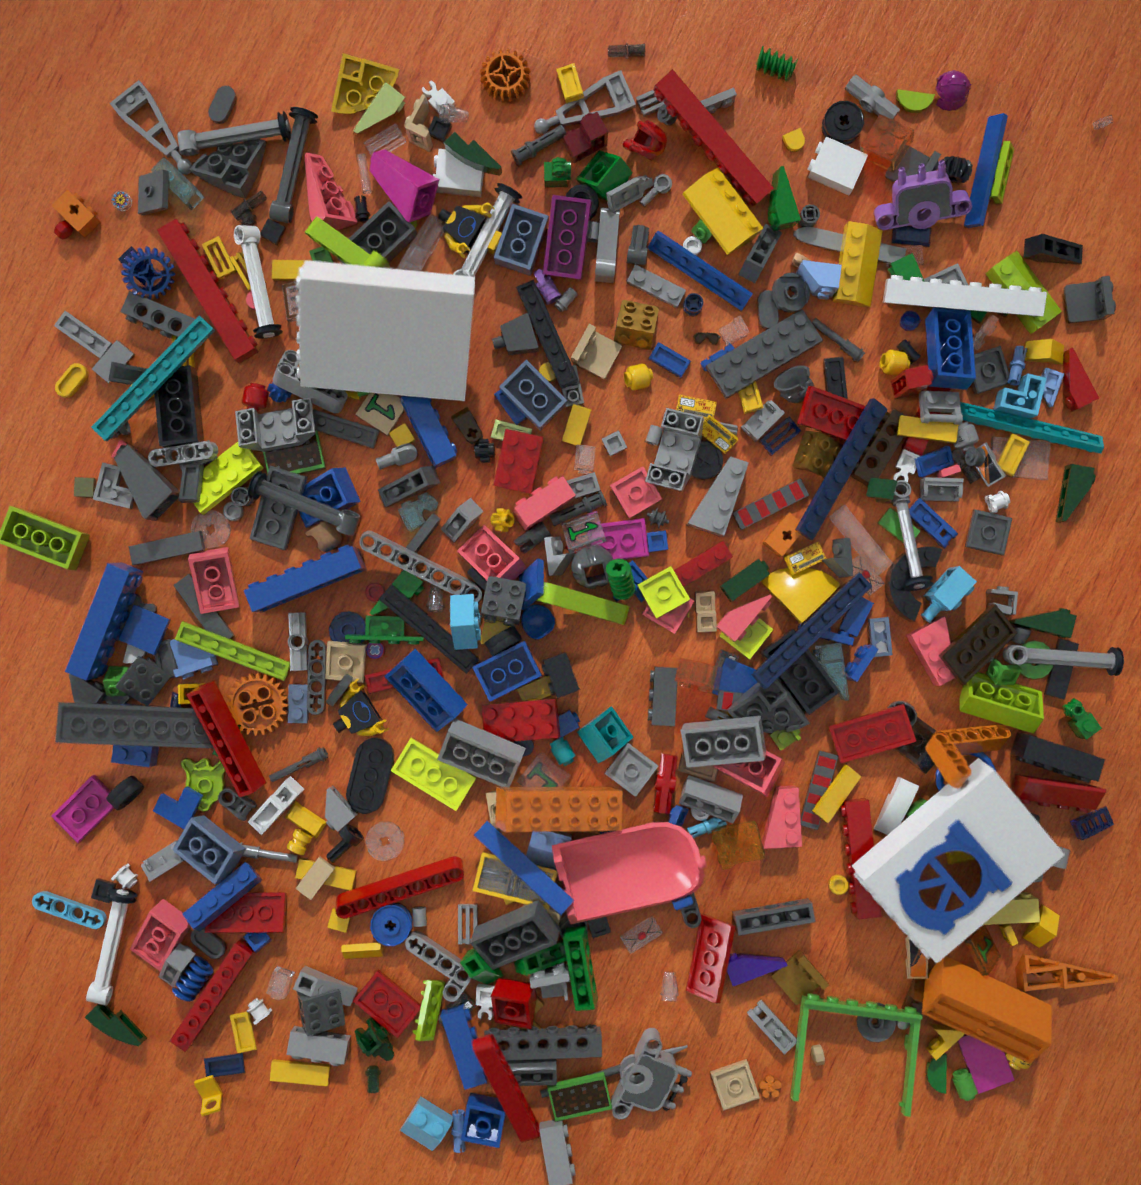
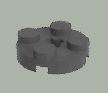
M786 273L774 281L772 298L777 309L792 313L803 308L808 302L810 289L807 282H803L800 278V275ZM789 288H791V292H794V295L791 297L787 293Z

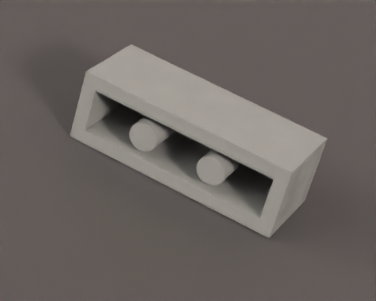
M688 775L682 788L679 804L734 823L740 813L743 795Z
M294 1026L290 1031L286 1055H290L294 1059L308 1058L316 1063L322 1061L330 1062L333 1066L344 1065L348 1058L351 1035L323 1031L307 1036L303 1027Z
M563 1120L540 1122L539 1130L549 1185L573 1184V1176H576L574 1163H570L572 1148L571 1144H567L566 1137H569L568 1126L564 1125Z

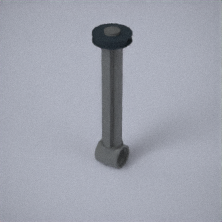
M300 107L290 108L292 112L289 115L295 119L277 199L272 201L269 211L271 220L289 224L293 218L294 206L292 205V199L309 125L316 124L317 120L315 119L318 118L316 113Z
M261 471L256 472L248 487L249 498L253 497L256 500L262 495L336 526V530L343 534L354 535L360 515L354 511L337 510L266 481V473L262 474Z

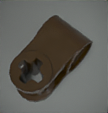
M468 407L451 416L467 441L472 445L479 444V439H483V433ZM472 431L476 433V438L471 436Z

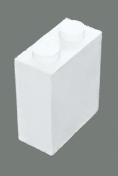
M826 137L824 142H819L815 153L818 154L816 160L812 159L807 170L810 171L808 178L849 196L868 155Z
M439 149L438 155L434 157V167L437 168L436 174H433V176L440 179L436 193L481 197L484 172L464 164L446 149Z

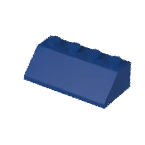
M416 649L410 652L384 676L436 732L455 719L468 705Z

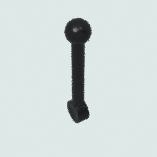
M680 1076L679 1086L687 1082V1076ZM673 1092L669 1098L671 1102L675 1098L676 1092ZM663 1107V1110L669 1111L670 1108Z

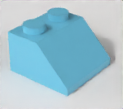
M420 1096L400 1131L433 1151L449 1130L453 1116Z

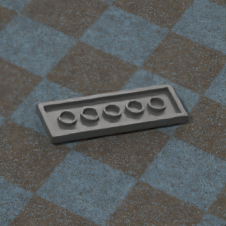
M803 309L709 363L706 365V369L725 399L822 343L823 339Z

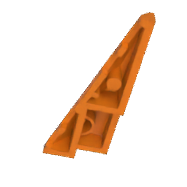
M1022 954L1015 968L1017 988L1024 992L1057 987L1068 989L1118 982V975L1028 954Z

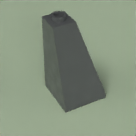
M123 445L116 452L117 455L114 459L142 517L147 520L157 521L179 498L180 491L152 466L138 450L131 445Z

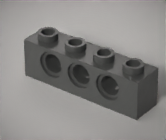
M129 291L120 311L126 316V320L134 324L137 321L141 322L144 328L154 331V328L160 330L159 334L167 338H171V336L178 338L195 320L190 316L150 299L142 298L138 294L133 295L131 291ZM147 309V314L142 317V312ZM165 317L164 322L159 324L160 318ZM182 324L181 329L176 331L177 325Z
M808 898L732 911L736 926L735 930L738 936L816 922L813 905Z

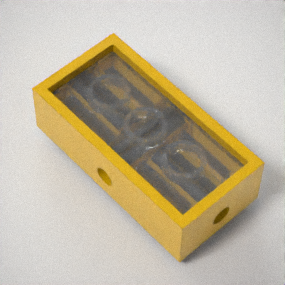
M482 852L473 891L527 905L539 900L543 907L549 910V905L494 854ZM536 865L550 879L556 882L558 873L556 869Z

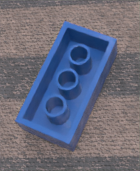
M933 307L925 319L928 369L933 374V381H931L930 387L967 390L976 379L971 311Z

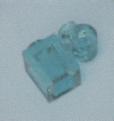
M428 492L419 495V500L411 502L410 500L401 504L402 508L398 509L407 530L410 532L423 526L426 522L423 516L425 509L432 512L438 507L437 500L430 496Z

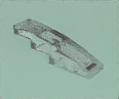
M430 214L415 236L397 269L421 271L428 257H431L444 232L445 222Z

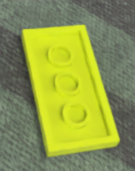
M237 442L204 467L200 502H193L202 515L210 511L228 497L234 489L242 486L256 472L264 468L251 449L240 448Z
M411 737L391 771L457 811L477 777L437 760L438 753Z

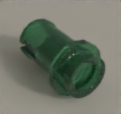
M369 1066L365 1072L368 1083L367 1092L377 1093L380 1091L379 1075L381 1070H379L378 1066Z

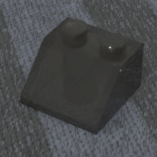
M917 717V722L912 727L916 742L895 749L926 775L935 763L927 753L925 746L936 730Z

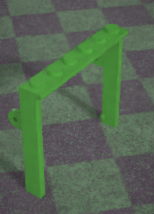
M808 993V996H802L797 1025L791 1099L799 1102L809 1009L910 1023L909 1034L905 1035L904 1040L907 1059L902 1102L899 1101V1106L904 1116L911 1117L920 1022L923 1015L916 1008L907 1006L905 1009H898L896 1005L885 1004V1007L871 1001H866V1004L858 1003V1000L855 999L839 1001L838 997L827 996V999L819 998V995Z

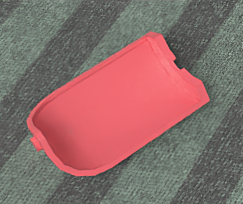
M668 822L649 823L622 829V831H613L552 845L554 863L559 880L562 881L563 888H566L564 891L574 900L566 910L570 924L685 898L703 884V868L707 867L704 855L700 856L693 837L682 827Z

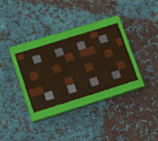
M316 430V434L302 445L263 452L267 473L270 466L296 474L326 468L318 431Z
M604 1072L559 1081L557 1085H547L555 1122L612 1109Z

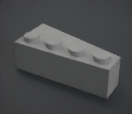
M730 456L686 524L687 526L719 537L725 535L749 462Z

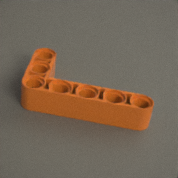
M1003 725L936 731L925 746V749L946 782L954 788H961L972 773L970 766L962 755L1000 750L1011 736V732Z

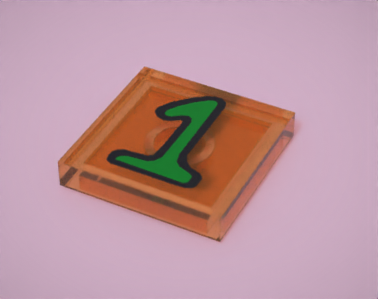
M982 925L966 938L965 943L981 975L986 976L990 974L1001 955L986 926Z

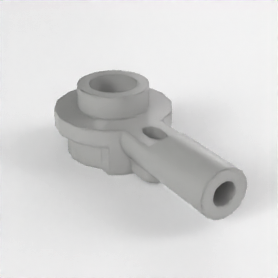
M660 174L656 176L653 182L654 187L640 200L644 207L658 193L664 194L670 191L672 180L668 175Z

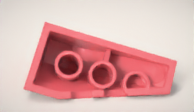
M306 152L304 157L311 221L315 217H319L336 230L356 225L358 221L355 217L354 208L351 202L346 201L342 195V187L337 186L333 180L334 174L323 156Z

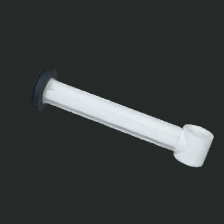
M497 183L498 188H495V191L499 196L493 206L495 209H492L490 212L492 217H487L462 268L455 271L453 275L475 277L488 251V245L496 230H499L512 202L520 203L518 200L522 199L520 193L505 184Z
M237 225L234 229V240L236 244L241 245L259 324V327L253 330L256 333L254 337L264 339L278 336L283 331L279 330L282 328L281 325L274 324L257 248L261 237L260 230L256 226Z
M116 888L108 890L109 895H107V899L113 902L95 981L91 983L87 992L86 1000L88 1002L106 1006L112 997L113 986H111L110 982L128 904L135 903V897H137L135 892L126 889Z

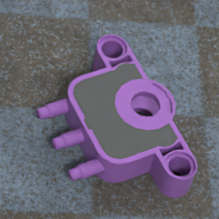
M940 160L938 162V170L926 172L924 164L919 165L918 174L906 176L905 168H899L898 180L892 186V203L876 207L874 217L877 227L881 230L909 225L917 229H925L934 225L937 220L968 214L972 209V203L966 191H953L952 184L946 173L945 161Z

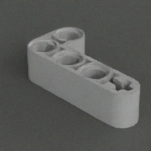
M601 208L595 282L614 283L620 209L612 212L609 208Z
M294 350L285 351L275 370L272 379L273 383L303 399L311 397L313 404L332 413L341 412L348 397L346 391L301 387L300 379H297V368L299 365L297 352Z
M419 931L411 932L405 942L407 950L449 978L444 987L443 996L447 1001H456L471 980L469 975L466 978H462L458 974L461 970L465 971L460 963L461 959ZM415 938L418 939V943L413 945V940H415ZM425 943L426 945L424 946L423 951L420 950L423 944ZM434 949L436 955L429 956L426 950ZM448 959L452 962V966L445 967L442 961ZM455 987L458 992L451 994L448 992V988Z

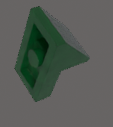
M870 478L866 496L877 499L876 502L879 503L889 502L893 500L897 481Z

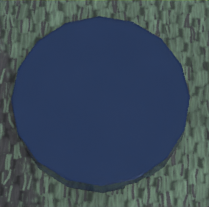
M351 611L341 612L333 618L329 627L331 640L349 642V639H345L346 634L365 635L366 621L358 613Z

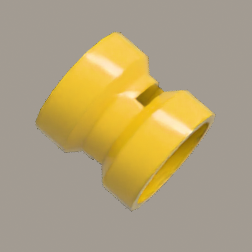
M295 829L293 840L289 841L287 848L296 854L304 855L307 850L305 845L310 843L313 837L303 830Z

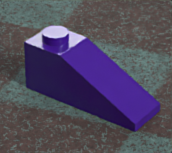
M731 953L727 973L734 987L787 966V963L782 957Z

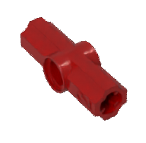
M661 753L659 772L655 780L654 812L670 814L672 794L675 792L676 787L675 773L678 760L676 755Z

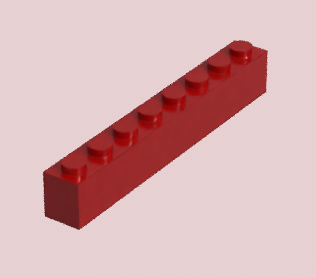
M673 69L654 86V96L657 100L665 103L669 114L672 117H677L681 128L685 132L689 131L693 136V142L706 151V157L718 165L717 168L721 170L724 176L726 175L731 180L730 184L732 187L742 193V198L748 205L751 204L754 207L773 189V186Z
M176 218L157 229L234 360L240 364L258 353L256 340L246 332L248 329L243 319L239 320L236 314L239 313L233 303L230 304L228 302V293L224 287H219L217 275L214 271L210 272L207 267L210 264L204 254L200 255L198 252L200 247L196 240L189 237L190 230L184 222L181 224Z

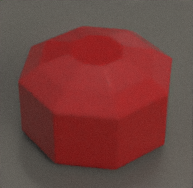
M64 220L55 226L54 233L63 240L72 235L74 227Z

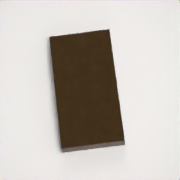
M991 604L939 657L959 683L965 685L1017 634V631L998 606Z

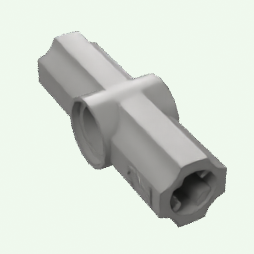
M856 74L845 87L846 91L860 101L859 103L864 110L870 113L874 112L888 124L900 111L897 106L885 98L884 92L879 87H871Z
M288 613L290 671L308 670L307 646L309 640L307 637L306 613ZM297 636L301 637L302 639V645L300 647H297L294 644V640Z

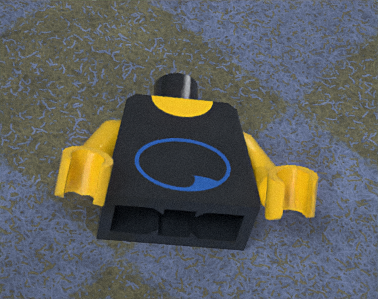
M484 203L483 205L456 206L452 213L442 209L438 219L445 222L443 227L444 238L449 248L459 253L462 258H465L463 253L471 251L470 249L486 221L483 215L491 218L492 215L489 211L495 208L490 203Z
M356 679L350 684V687L346 690L339 703L340 709L338 713L341 719L333 723L335 729L340 733L348 728L351 734L356 732L359 736H373L388 731L390 728L386 729L383 726L386 719L383 720L366 692L362 690L365 685L359 687L357 684L359 679Z

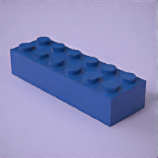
M345 545L338 548L339 552L325 553L320 556L321 559L313 561L311 559L303 562V566L300 568L291 567L284 570L285 574H274L267 577L265 582L259 583L257 581L249 584V588L243 591L251 611L257 613L265 612L367 570L359 549Z
M123 562L107 563L65 672L86 681L102 677L106 673L108 659L112 657L115 651L113 646L122 633L120 627L122 622L124 623L129 615L127 610L136 598V594H134L136 588L142 583V570Z

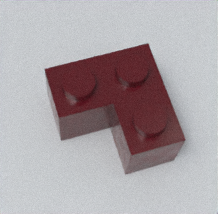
M598 112L588 113L583 116L582 120H580V128L568 131L563 137V144L573 162L576 163L606 147L608 130Z

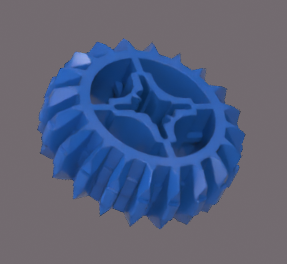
M146 246L145 252H143L139 247L138 254L131 251L130 253L133 257H125L129 263H122V267L127 269L121 271V274L126 276L122 281L128 283L126 288L128 290L132 289L133 295L139 293L143 298L146 294L147 299L151 300L152 294L157 299L159 298V292L162 295L166 294L165 288L171 290L168 283H174V280L170 278L175 276V272L170 271L174 268V265L169 263V257L164 258L165 253L163 251L158 253L157 248H153L151 251ZM151 259L159 261L163 270L153 268ZM143 260V265L140 268H135ZM150 269L152 273H149V277L147 279V276L144 273H148V270ZM133 276L144 279L145 287L136 284ZM162 278L158 284L153 286L156 279Z

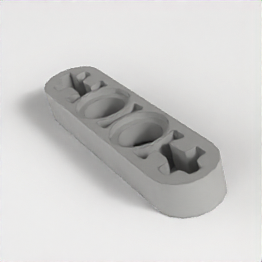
M203 441L155 449L149 453L148 460L155 467L208 460L217 456L218 446L214 442ZM191 447L195 451V455L193 458H190L188 455V451ZM201 449H211L208 453H202ZM174 450L178 452V459L176 461L172 459V452ZM165 456V459H159L157 461L156 457Z

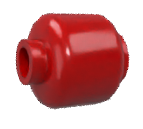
M250 383V385L244 388L242 403L247 406V409L254 408L258 412L259 409L266 408L269 392L265 389L264 385Z

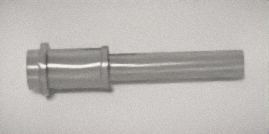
M240 843L246 848L242 855L244 857L255 859L263 857L297 863L298 855L262 850L260 847Z

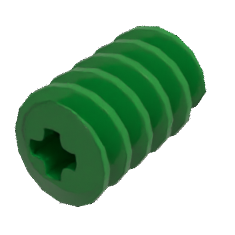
M762 46L756 62V71L759 72L764 67V74L771 70V76L773 77L778 72V79L785 75V81L787 82L792 77L798 58L792 63L793 56L785 60V54L783 53L778 58V51L771 55V48L764 52V46Z
M624 559L610 561L606 565V572L613 596L618 600L631 598L635 593L636 587L630 564Z

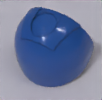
M532 605L523 612L521 622L528 636L533 639H541L553 630L555 618L547 607Z

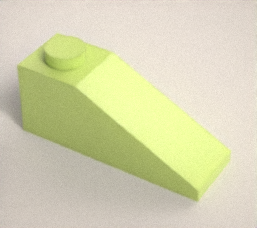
M385 82L353 131L359 133L394 114L396 111L400 112L405 105L403 101L405 97Z

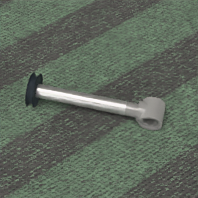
M898 480L893 500L890 502L897 508L911 575L910 579L903 582L906 585L904 590H923L934 584L930 581L933 577L923 576L908 507L911 486L904 480ZM896 490L901 491L903 495L898 494Z

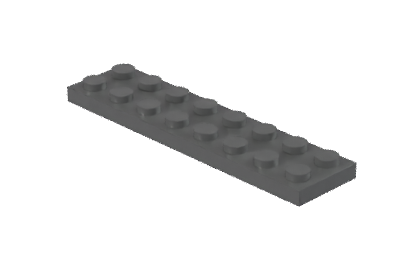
M58 702L55 743L214 748L193 708Z

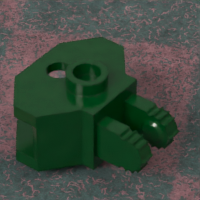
M373 1018L367 1019L366 1022L369 1027L366 1031L363 1028L355 1030L356 1042L362 1052L368 1057L373 1056L376 1058L379 1055L386 1061L393 1060L394 1051L388 1039L389 1033Z

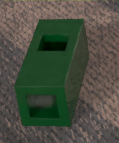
M757 559L719 587L729 601L732 602L769 576L768 570L770 569L765 561Z

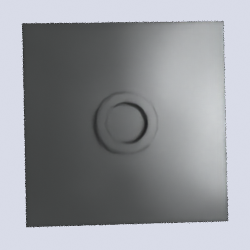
M162 169L139 176L138 214L147 215L168 209L169 171Z
M1001 346L974 354L976 379L972 383L974 394L1008 384L1009 372Z
M974 509L965 547L1003 556L1012 518Z

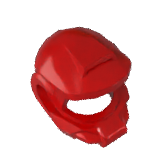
M649 120L645 122L638 121L636 124L638 131L633 138L625 139L623 147L630 152L634 151L653 161L665 150L667 144L666 133Z

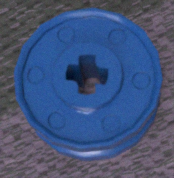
M392 903L380 907L374 913L370 929L378 943L385 946H396L409 936L413 927V918L410 911L404 905ZM390 920H392V923H396L394 928L388 925Z

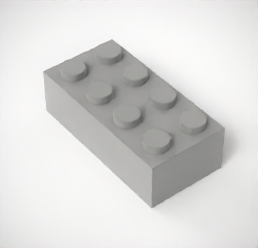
M761 716L684 723L682 726L681 736L686 767L765 760L766 747Z
M454 719L437 760L498 786L510 787L526 748L463 721Z

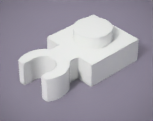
M430 81L429 84L432 90L427 91L423 87L422 91L426 97L430 98L428 100L429 104L442 117L456 104L443 88L437 91L435 83Z
M903 449L895 465V468L900 470L894 474L892 480H897L898 476H902L903 480L908 482V473L913 475L916 471L914 459L920 456Z
M477 985L476 1005L481 1006L478 1011L479 1019L482 1018L483 1012L488 1013V1020H491L493 1017L491 994L495 986Z

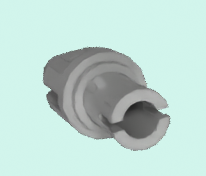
M407 443L392 448L390 454L375 459L380 470L394 464L402 466L416 459L417 449L414 445Z

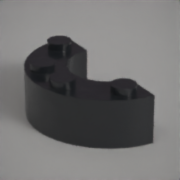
M937 547L917 548L921 567H936L943 549ZM905 552L894 560L887 571L885 594L896 614L910 622L916 620L922 603L914 598L911 591L904 590L906 585L903 582L911 578Z

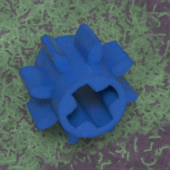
M273 382L267 388V391L270 392L269 397L275 402H286L287 398H290L292 394L276 386Z

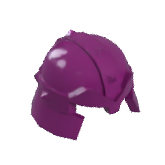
M953 70L937 78L938 82L935 90L941 98L938 99L936 105L947 111L957 110L966 103L969 90L971 89L970 81L966 75Z

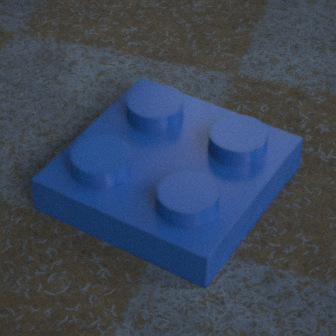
M873 645L859 646L854 653L856 657L853 662H849L844 668L845 674L843 677L849 681L858 682L879 649Z

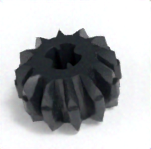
M947 156L942 159L945 161L946 173L950 182L959 184L969 180L973 166L969 160L959 156Z

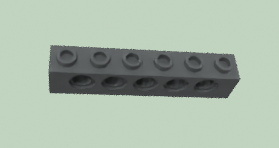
M569 1025L566 1028L549 1026L542 1029L538 1027H532V1029L511 1027L508 1030L491 1028L484 1031V1036L492 1033L498 1044L501 1041L508 1042L505 1046L499 1044L506 1060L602 1057V1033L600 1026L597 1027L596 1025H587L585 1027ZM580 1038L586 1039V1041L583 1043L577 1042V1040ZM542 1039L547 1040L545 1044H539L538 1042ZM560 1039H566V1040H567V1041H566L565 1043H563V1044L558 1043V1040H560ZM521 1040L528 1041L525 1045L519 1044Z

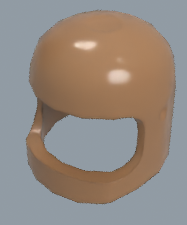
M326 521L305 532L307 537L313 536L318 542L317 548L323 552L333 550L342 541L341 532L336 530L335 525Z

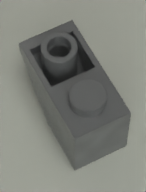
M69 674L75 703H103L106 692L102 683L92 680L86 681Z

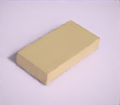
M319 857L295 889L311 900L335 867L322 857Z

